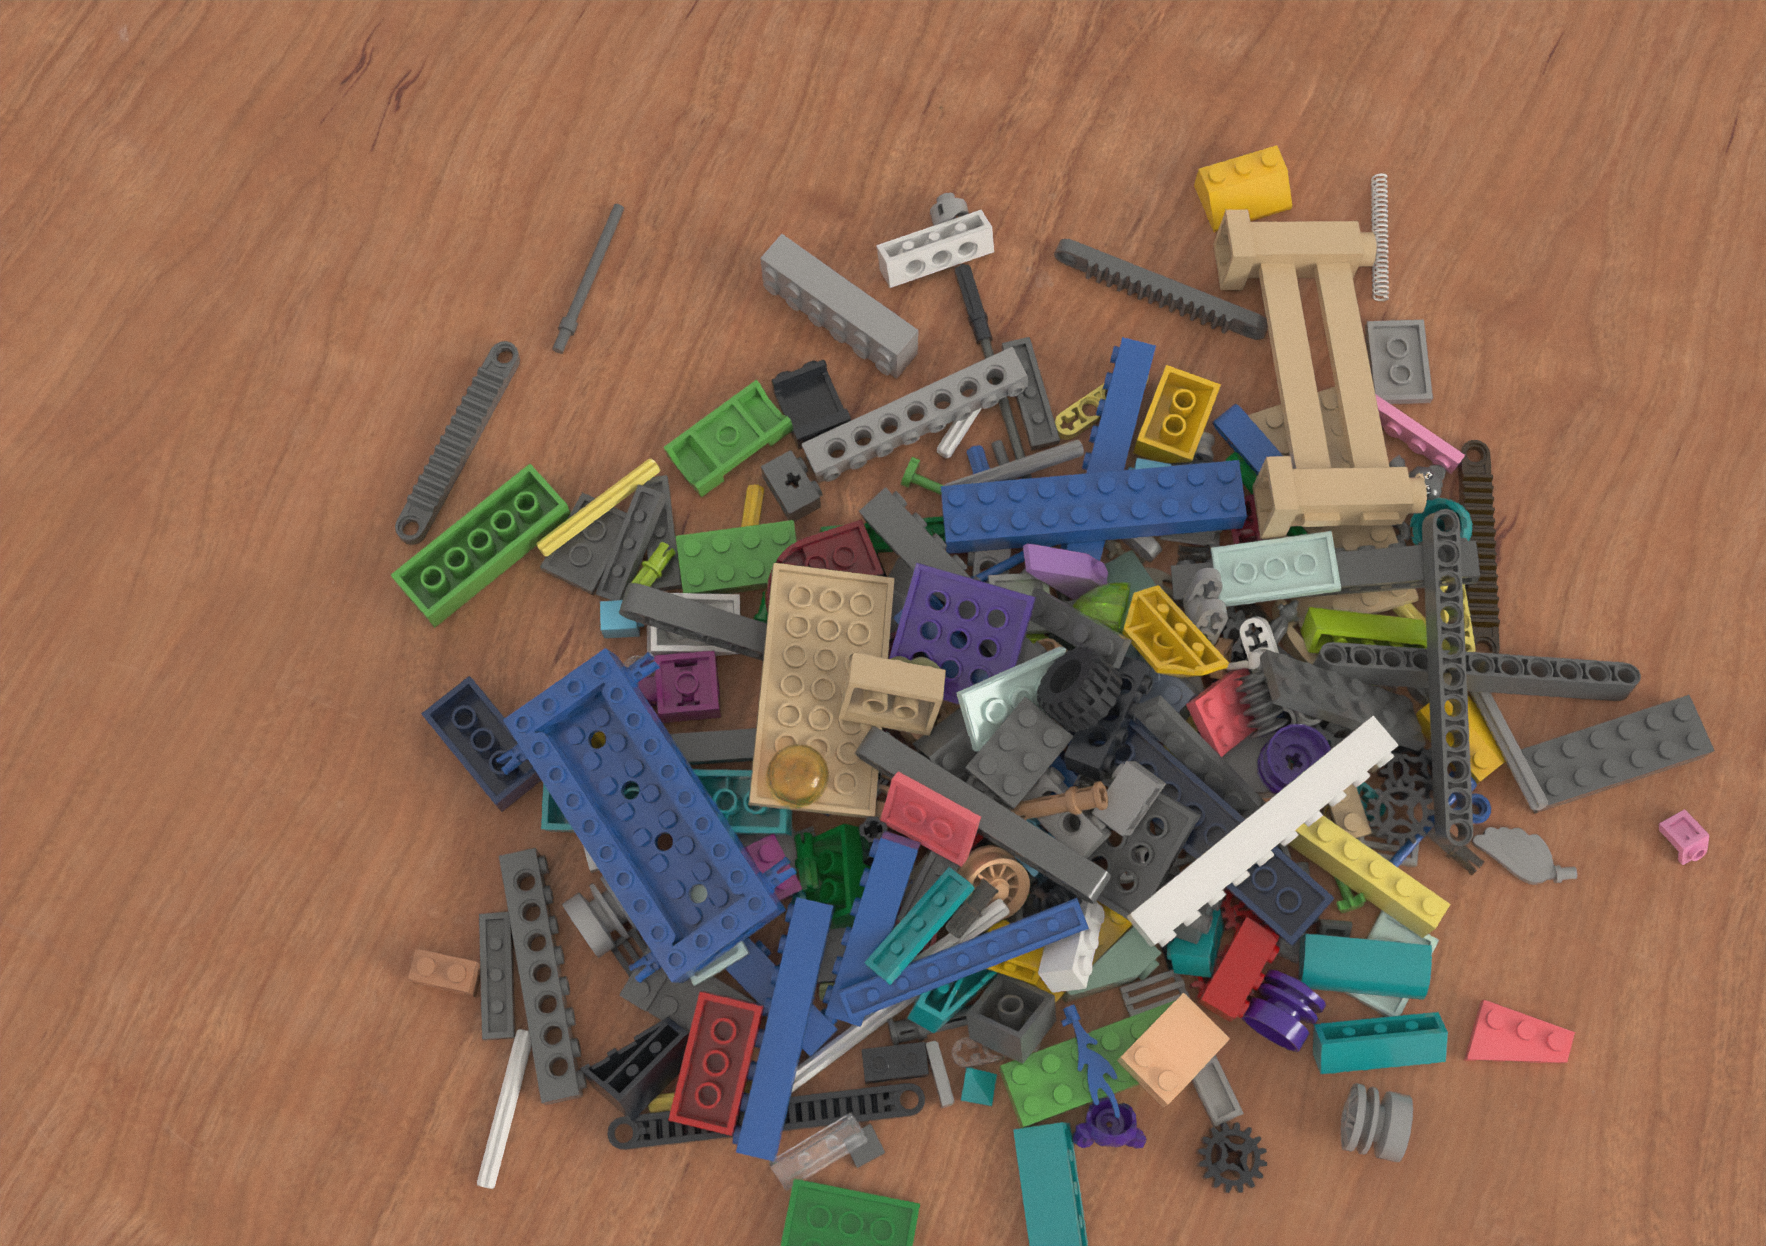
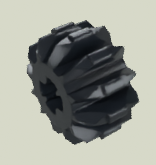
M1045 875L1042 878H1036V885L1031 886L1029 889L1031 894L1028 900L1035 913L1074 898L1078 899L1079 904L1082 903L1080 897Z

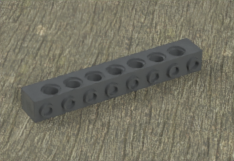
M536 848L500 855L499 860L541 1103L550 1105L584 1097L582 1089L587 1088V1081L583 1072L579 1070L577 1057H581V1048L578 1038L573 1039L571 1026L576 1025L573 1007H567L565 995H570V986L567 976L562 977L560 968L561 964H565L562 946H557L555 934L559 933V925L556 915L551 916L549 904L554 903L551 886H546L544 874L549 873L545 855L540 856ZM527 877H534V887L528 891L521 890V882ZM531 907H540V916L534 921H527V911ZM537 937H545V947L538 952L532 951V941ZM543 967H550V978L546 982H538L536 978L537 972ZM550 997L555 998L557 1001L555 1010L551 1013H543L542 1004L544 1000ZM555 1028L561 1029L562 1039L560 1042L554 1045L549 1044L547 1041L548 1033ZM560 1059H565L568 1063L566 1073L562 1076H555L553 1073L554 1063Z

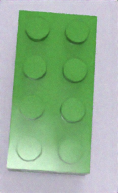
M794 520L676 536L683 593L733 594L766 589L773 564L786 548L797 542Z

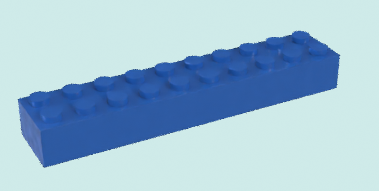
M1239 460L941 486L945 543L948 554L1023 548L1026 544L1047 546L1241 529L1247 517Z

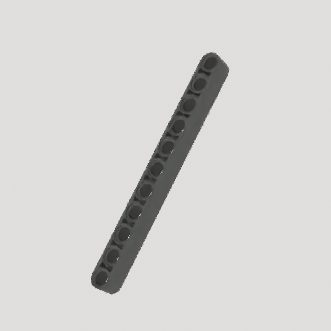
M1443 509L1425 517L1422 524L1434 821L1436 838L1440 843L1447 846H1464L1473 837L1460 522L1455 512ZM1437 518L1443 520L1445 524L1444 532L1438 529L1436 524ZM1439 548L1446 553L1445 562H1442L1438 557ZM1441 578L1447 583L1448 589L1446 593L1439 587ZM1442 609L1446 610L1449 615L1447 624L1441 619L1440 613ZM1444 639L1450 644L1449 654L1442 650ZM1445 670L1451 674L1452 680L1450 685L1446 684L1443 679ZM1447 700L1453 706V712L1450 716L1444 709ZM1448 732H1451L1454 736V744L1451 747L1446 742V734ZM1450 762L1453 763L1456 769L1455 775L1452 778L1447 772V766ZM1452 793L1457 798V805L1453 809L1448 802L1449 796ZM1453 824L1458 828V836L1455 840L1450 836V828Z
M1330 642L1322 646L1312 664L1352 679H1358L1366 684L1429 688L1427 649ZM1443 650L1446 654L1450 652V650ZM1465 651L1467 691L1623 701L1641 680L1639 670L1632 664L1625 662ZM1445 670L1443 679L1448 685H1450L1452 677L1449 671Z

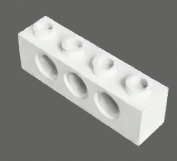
M982 210L876 245L880 271L890 288L994 252L992 226Z

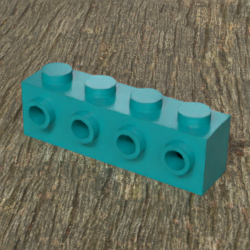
M1439 1012L1314 1024L1313 1056L1320 1074L1446 1062L1448 1031Z

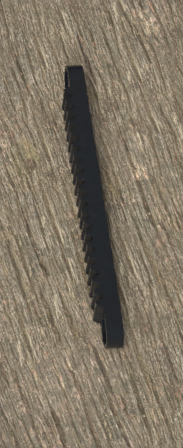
M904 1083L790 1097L783 1132L911 1117L917 1115L922 1110L925 1104L924 1092L915 1084ZM905 1091L915 1092L918 1096L917 1106L913 1109L904 1108L900 1103L902 1093ZM670 1111L640 1114L633 1121L626 1116L616 1118L611 1122L607 1133L609 1142L620 1150L733 1138L734 1134L730 1136L669 1121ZM739 1112L738 1125L743 1124L745 1112ZM622 1124L630 1125L633 1130L631 1140L626 1143L619 1142L615 1136L617 1127Z

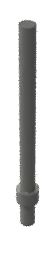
M614 204L566 317H562L558 326L559 334L552 348L557 353L562 354L570 336H573L577 329L578 323L576 321L623 214L624 207L620 204Z

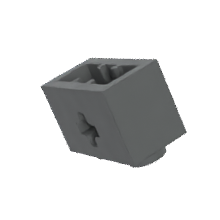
M792 450L761 466L762 477L788 521L794 520L795 522L821 508L820 497L823 496L822 491L815 480L810 482L806 475L808 469L801 457L796 458ZM793 483L795 486H798V487L794 489V487H793L792 485H788V484Z

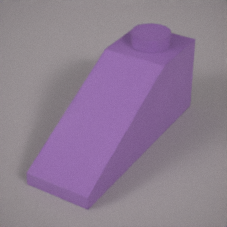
M1034 544L1023 546L1026 572L1071 599L1087 600L1108 590V571L1105 564L1089 554Z

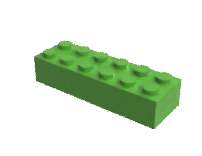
M528 464L393 572L391 577L435 628L537 546V542L565 522L571 512L566 502L531 464Z
M1176 1000L1087 1033L1097 1040L1096 1045L1088 1043L1087 1048L1105 1058L1117 1075V1079L1114 1080L1108 1074H1103L1104 1080L1114 1094L1140 1085L1117 1060ZM1076 1037L1030 1054L1023 1064L1013 1060L1000 1065L998 1068L1020 1128H1026L1093 1102L1087 1081L1088 1065L1084 1064L1080 1072L1077 1071L1078 1045ZM1099 1088L1097 1090L1098 1100L1107 1097L1102 1089Z

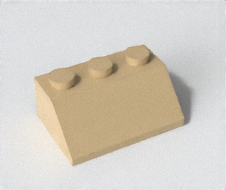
M853 652L847 671L838 719L930 736L943 701L946 670Z

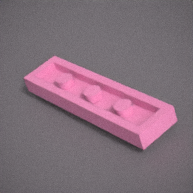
M1376 395L1381 426L1385 432L1391 437L1399 438L1408 444V447L1413 452L1424 455L1434 465H1441L1447 472L1452 474L1465 455Z

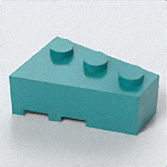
M984 969L922 993L915 1001L907 1019L935 1034L995 979L999 973Z

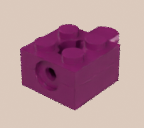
M715 650L654 656V661L660 665V668L655 670V676H647L638 682V687L651 706L657 705L658 716L662 723L721 718L718 664Z

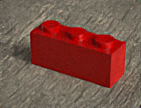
M1246 917L1236 930L1197 1003L1228 1022L1233 1021L1236 1017L1242 1018L1250 1005V1001L1246 1000L1251 989L1257 991L1265 977V974L1261 972L1265 963L1269 962L1271 964L1280 950V947L1276 945L1280 936Z

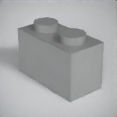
M1126 761L1125 764L1121 763L1112 775L1114 781L1108 790L1106 789L1108 796L1107 809L1099 810L1095 808L1092 812L1093 815L1121 836L1132 835L1166 785L1165 782L1139 763Z

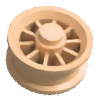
M996 845L979 847L970 852L967 861L962 867L960 866L957 872L975 888L963 902L973 915H976L995 900L1002 899L1010 911L1009 915L1002 919L1004 920L1015 914L1022 907L1029 894L1030 880L1025 868L1013 855Z

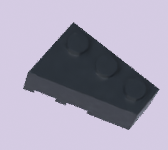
M667 1017L633 1037L635 1041L618 1051L614 1048L607 1052L608 1057L593 1066H590L588 1063L580 1069L598 1093L633 1121L680 1074L689 1033L671 1018Z

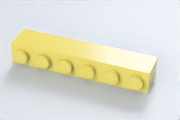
M1325 816L1320 817L1309 827L1303 823L1295 830L1299 835L1289 843L1291 847L1358 894L1363 893L1365 899L1421 938L1436 929L1450 906L1444 899Z

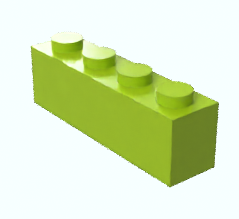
M1309 607L1300 630L1308 653H1319L1322 646L1330 642L1427 649L1426 626L1423 620Z

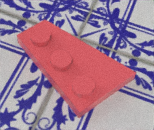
M1482 1000L1464 1061L1567 1063L1575 1032Z

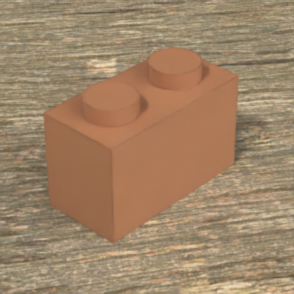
M417 948L408 975V980L414 984L476 997L481 978L480 964L477 961Z

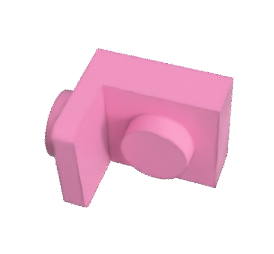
M1685 809L1659 823V831L1679 851L1678 861L1682 865L1691 860L1697 861L1706 854L1709 834Z

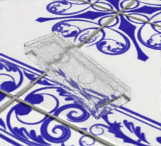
M849 1113L777 1156L774 1162L769 1161V1165L787 1191L792 1188L794 1179L805 1180L869 1141L853 1114Z

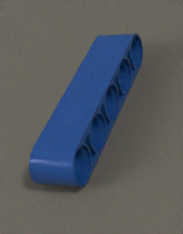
M1234 404L1212 421L1213 426L1234 452L1239 453L1257 475L1266 457L1283 456L1237 404Z

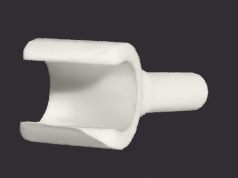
M1249 651L1248 661L1229 663L1227 670L1232 671L1243 668L1263 669L1259 657L1264 652Z

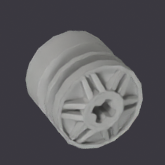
M603 876L600 880L607 890L601 894L594 883L590 884L589 887L594 897L592 901L588 902L583 895L577 893L562 904L598 958L615 947L610 934L614 930L625 939L630 937L622 926L624 923L629 921L634 930L638 931Z
M1353 1084L1341 1116L1342 1149L1352 1152L1357 1146L1358 1153L1364 1155L1367 1154L1373 1142L1376 1158L1400 1162L1407 1149L1413 1121V1101L1411 1096L1388 1091L1380 1104L1377 1088L1370 1087L1366 1092L1365 1085Z

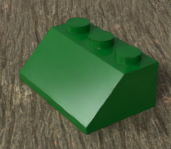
M844 823L813 837L815 856L819 859V865L817 866L819 889L814 893L806 892V899L835 907L830 929L846 928L847 926L853 927L855 917L851 916L850 913L855 898H862L865 887L859 886L865 867L869 869L872 867L864 865L862 861L859 827Z

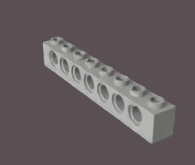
M1010 347L802 443V447L818 482L820 483L824 480L826 482L833 481L842 472L850 468L852 470L861 468L868 460L876 456H887L894 448L902 444H913L919 440L920 436L928 432H939L946 427V424L954 420H965L972 415V412L980 408H991L1006 396L1014 397L1021 394L1028 387V376L1014 348ZM998 377L1003 380L1000 384L992 385L988 382L991 378ZM968 389L976 391V394L971 397L962 395ZM942 401L950 403L946 409H938L936 407ZM919 413L924 415L920 421L910 420L913 414ZM893 425L897 427V430L891 434L883 432L887 426ZM861 438L871 439L870 443L865 446L857 444ZM835 450L845 451L839 458L831 457Z

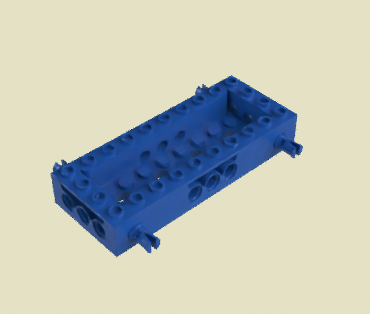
M605 648L503 719L518 744L500 757H497L496 761L500 764L508 762L501 768L508 775L512 770L526 760H529L647 943L651 952L634 964L629 965L630 971H636L645 967L635 979L641 983L662 967L672 983H684L784 913L786 909L775 894L774 888L791 876L796 875L797 871L795 868H790L781 872L790 863L786 856L764 873L760 871L638 687V682L660 668V665L655 661L650 663L654 656L647 652L646 655L626 667L616 654ZM603 732L606 736V743L603 747L595 749L592 746L591 739L595 733ZM636 782L639 786V794L636 798L629 800L625 797L624 789L627 784ZM664 833H669L673 838V845L667 851L660 850L657 843L658 838ZM697 885H703L707 890V897L701 903L694 902L691 897V892Z

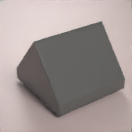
M1319 919L1316 923V935L1350 938L1353 924L1349 921Z

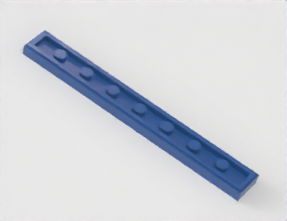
M1074 898L908 964L891 985L887 984L877 975L837 992L847 1019L851 1022L1089 929L1078 899Z

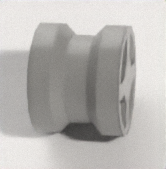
M1203 432L1193 459L1213 461L1214 454L1211 451V447L1215 444L1214 435Z

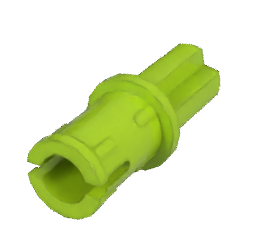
M660 542L648 561L642 562V569L631 583L650 587L656 578L662 577L661 572L671 558L675 556V550L673 548L667 550L669 545Z

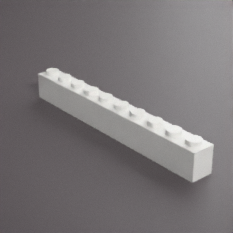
M1372 716L1131 912L1127 918L1150 947L1157 943L1163 947L1177 935L1173 931L1181 923H1184L1187 927L1201 916L1198 909L1208 902L1212 907L1226 895L1223 892L1226 886L1232 882L1236 887L1250 876L1247 869L1254 863L1262 866L1274 856L1271 850L1276 845L1281 843L1285 847L1299 835L1295 831L1303 823L1309 827L1323 815L1319 811L1328 803L1333 807L1344 799L1347 795L1343 790L1351 784L1358 787L1371 776L1367 772L1371 767L1376 764L1381 768L1394 757L1391 751L1398 744L1378 720Z

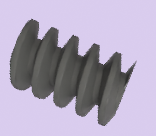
M1264 671L1234 679L1243 682V684L1236 688V692L1246 693V696L1239 701L1240 704H1250V708L1244 711L1243 715L1254 717L1246 725L1248 728H1257L1258 730L1250 736L1251 739L1274 734L1287 723V719L1276 717L1284 710L1283 707L1273 706L1268 684L1265 682Z

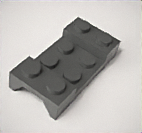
M649 947L646 949L642 957L651 952ZM645 967L633 971L619 996L660 1020H664L667 1017L671 1018L688 1033H690L700 991L757 1003L714 976L697 986L692 984L690 978L684 983H672L662 967L641 983L635 977Z

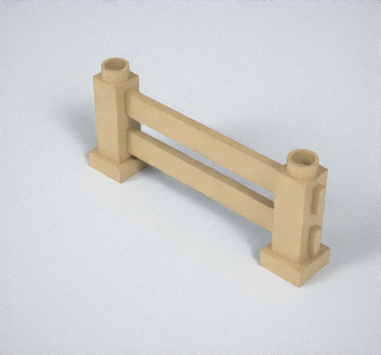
M1225 210L1213 243L1220 289L1243 290L1247 278H1260L1290 456L1266 457L1254 482L1253 494L1261 539L1284 538L1291 526L1402 524L1410 513H1422L1427 500L1426 485L1423 478L1409 477L1407 467H1389L1353 277L1358 267H1369L1375 262L1377 244L1374 233L1360 232L1358 221L1250 222L1248 210ZM1297 278H1315L1350 468H1331Z

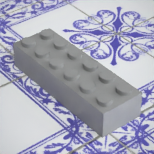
M781 234L760 258L763 285L769 293L775 296L777 294L780 295L793 310H801L808 315L809 320L817 327L823 326L830 331L835 340L840 343H847L862 359L868 358L875 363L876 368L885 375L890 374L897 379L918 354V329L785 235Z

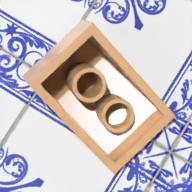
M1182 993L1117 1061L1162 1107H1165L1192 1081L1230 1038L1185 993Z

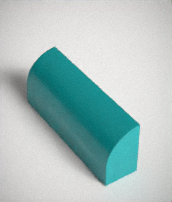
M1305 934L1300 938L1298 980L1306 984L1310 989L1424 1000L1428 993L1431 979L1432 945Z
M1060 1122L1013 1129L1029 1246H1088L1071 1124Z

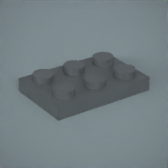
M582 492L568 519L595 498ZM615 507L611 508L549 556H546L540 566L541 570L594 595L627 513Z
M1024 697L964 770L1014 810L1072 740L1073 736L1028 698Z

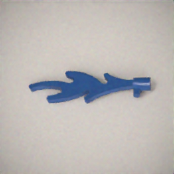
M1075 1005L1068 1006L1063 1009L1066 1019L1062 1020L1061 1023L1063 1027L1069 1024L1073 1025L1078 1045L1077 1071L1080 1072L1084 1064L1088 1065L1087 1081L1094 1105H1099L1097 1090L1100 1088L1105 1092L1112 1104L1114 1117L1119 1118L1120 1113L1117 1100L1112 1089L1103 1078L1104 1073L1114 1080L1117 1079V1075L1105 1058L1087 1048L1088 1043L1096 1045L1097 1040L1089 1036L1079 1022L1081 1018Z

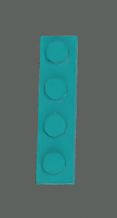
M948 867L864 962L866 966L887 984L891 985L975 889L973 885L952 868Z

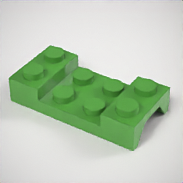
M756 379L664 446L667 457L702 498L724 481L723 476L756 451L767 443L771 447L793 431V425L790 418L782 415L771 402Z

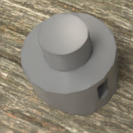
M944 193L938 196L936 199L937 203L930 209L933 226L955 219L956 216L961 217L969 214L966 201L961 198H955L953 193Z

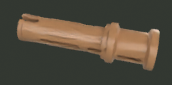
M1098 781L1093 786L1079 789L1076 786H1072L1061 794L1022 800L1014 810L1011 808L1010 810L1024 820L1066 812L1079 815L1083 810L1094 808L1099 810L1107 809L1108 796L1104 784Z

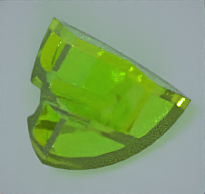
M1111 582L1099 585L1079 597L1072 607L1119 633L1122 615L1126 613L1131 583Z

